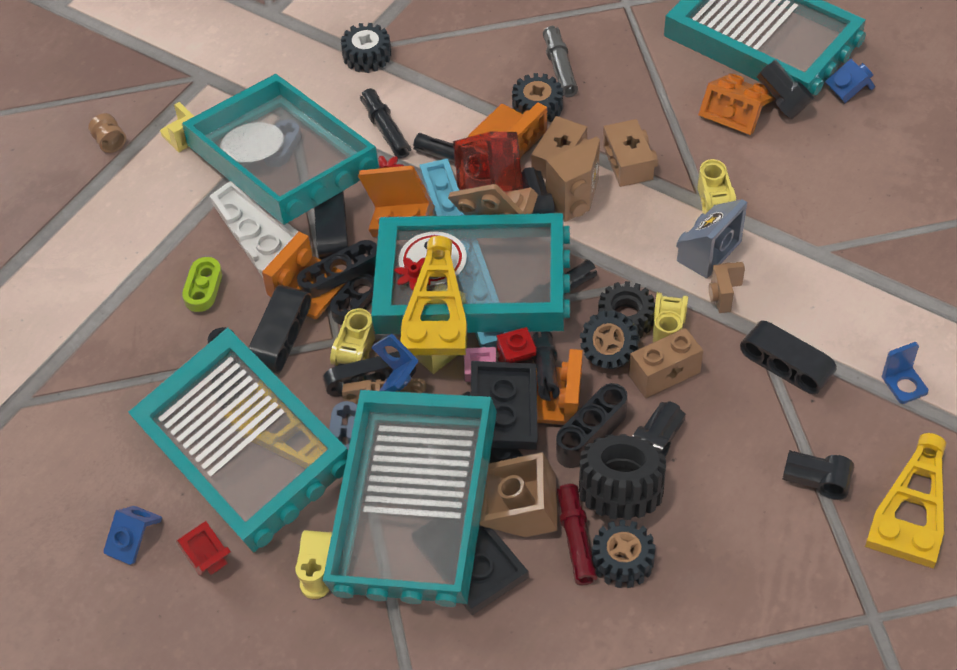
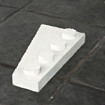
M229 181L210 195L211 203L263 278L262 271L298 231L288 223L283 225Z

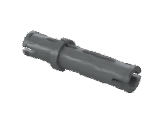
M549 26L543 31V37L547 45L546 54L548 59L552 61L557 81L561 83L563 96L572 97L577 94L578 86L567 57L568 48L562 41L560 29L558 27L555 28V26Z

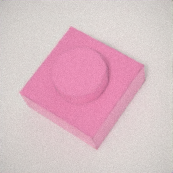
M496 347L466 348V355H464L465 382L471 381V361L496 362Z

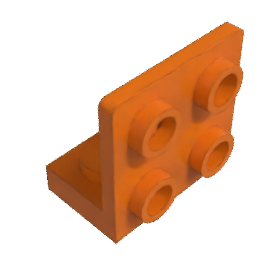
M729 73L708 83L698 115L751 135L754 133L762 106L776 98L763 84L754 83L752 85L744 82V77Z
M537 102L530 110L521 114L505 104H500L468 135V141L513 165L547 131V107Z
M413 166L360 170L358 177L375 206L368 229L372 237H378L380 217L432 216L435 206Z
M299 231L262 271L268 296L272 297L276 287L280 284L299 289L297 282L299 272L321 261L312 256L308 235ZM333 267L331 270L335 273L342 272V270ZM346 283L318 297L312 298L307 316L312 319H318Z
M570 349L569 361H562V367H556L560 390L559 396L556 399L553 398L552 391L550 392L551 401L540 398L536 369L537 423L565 425L579 410L583 350Z

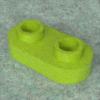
M202 257L191 265L182 292L185 306L190 311L203 312L214 304L222 279V270L218 260L212 257Z

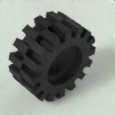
M625 281V285L622 287L617 282L614 283V289L610 286L605 288V293H601L598 302V314L600 311H614L623 306L632 307L638 313L627 317L632 319L633 323L637 326L639 330L638 335L642 338L643 332L648 333L654 323L655 310L654 297L652 294L649 295V290L646 287L640 290L641 284L635 283L634 287H630V281Z

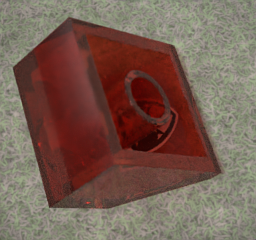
M489 131L453 141L456 178L459 190L492 184L498 185L504 192L523 189L517 132Z

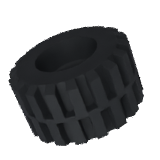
M613 434L606 435V438L599 437L594 439L593 443H588L585 446V451H582L580 455L579 492L581 501L586 502L585 506L588 509L596 510V514L600 516L607 515L610 519L616 520L617 518H623L624 520H632V517L642 518L645 517V513L654 512L656 506H660L664 494L666 459L662 455L660 448L653 447L654 443L649 440L644 441L641 440V437L627 436V434H620L619 436H614Z

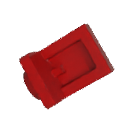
M527 327L496 335L497 358L499 362L520 363L530 360L531 357L536 355V347Z
M204 521L176 541L199 576L206 571L213 575L228 564L225 558L231 551L228 547L223 546L207 521Z

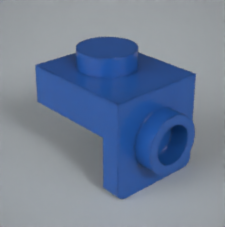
M852 59L847 61L825 81L844 103L850 100L864 86H867L870 90L875 88L870 79L874 76L865 64L862 63L858 66Z

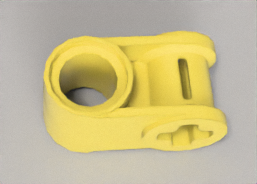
M716 159L703 162L700 166L697 187L702 210L706 214L714 205L736 201L734 188L731 186L725 164Z
M657 292L654 310L653 343L683 329V324H685L688 296L684 295L682 298L667 297Z
M357 308L346 314L338 337L335 339L331 349V365L338 366L339 363L348 364L369 358L370 350L375 341V332L371 314L367 310Z
M304 530L302 533L295 572L300 580L301 592L307 598L319 599L329 592L328 587L323 582V576L332 532Z

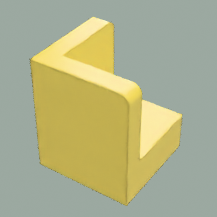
M178 102L174 104L178 120L162 128L160 132L161 136L178 152H181L189 147L182 123L194 117V115Z

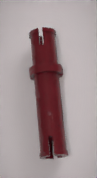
M571 483L560 486V489L557 488L561 507L560 524L566 532L574 581L577 585H588L593 583V580H597V575L585 523L587 522V515L582 510L578 486Z

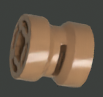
M102 113L90 121L89 132L96 139L98 146L103 152L113 153L124 146L126 135L111 114Z

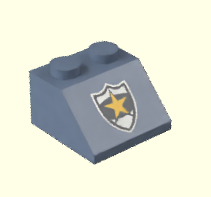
M740 199L717 204L706 214L702 213L696 220L694 227L689 232L682 233L676 245L678 248L677 262L707 279L713 272V265H720L742 242L747 201Z

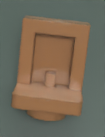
M727 262L713 265L711 283H709V297L711 302H716L719 313L731 312L734 296L732 287L743 284L745 272L743 262Z

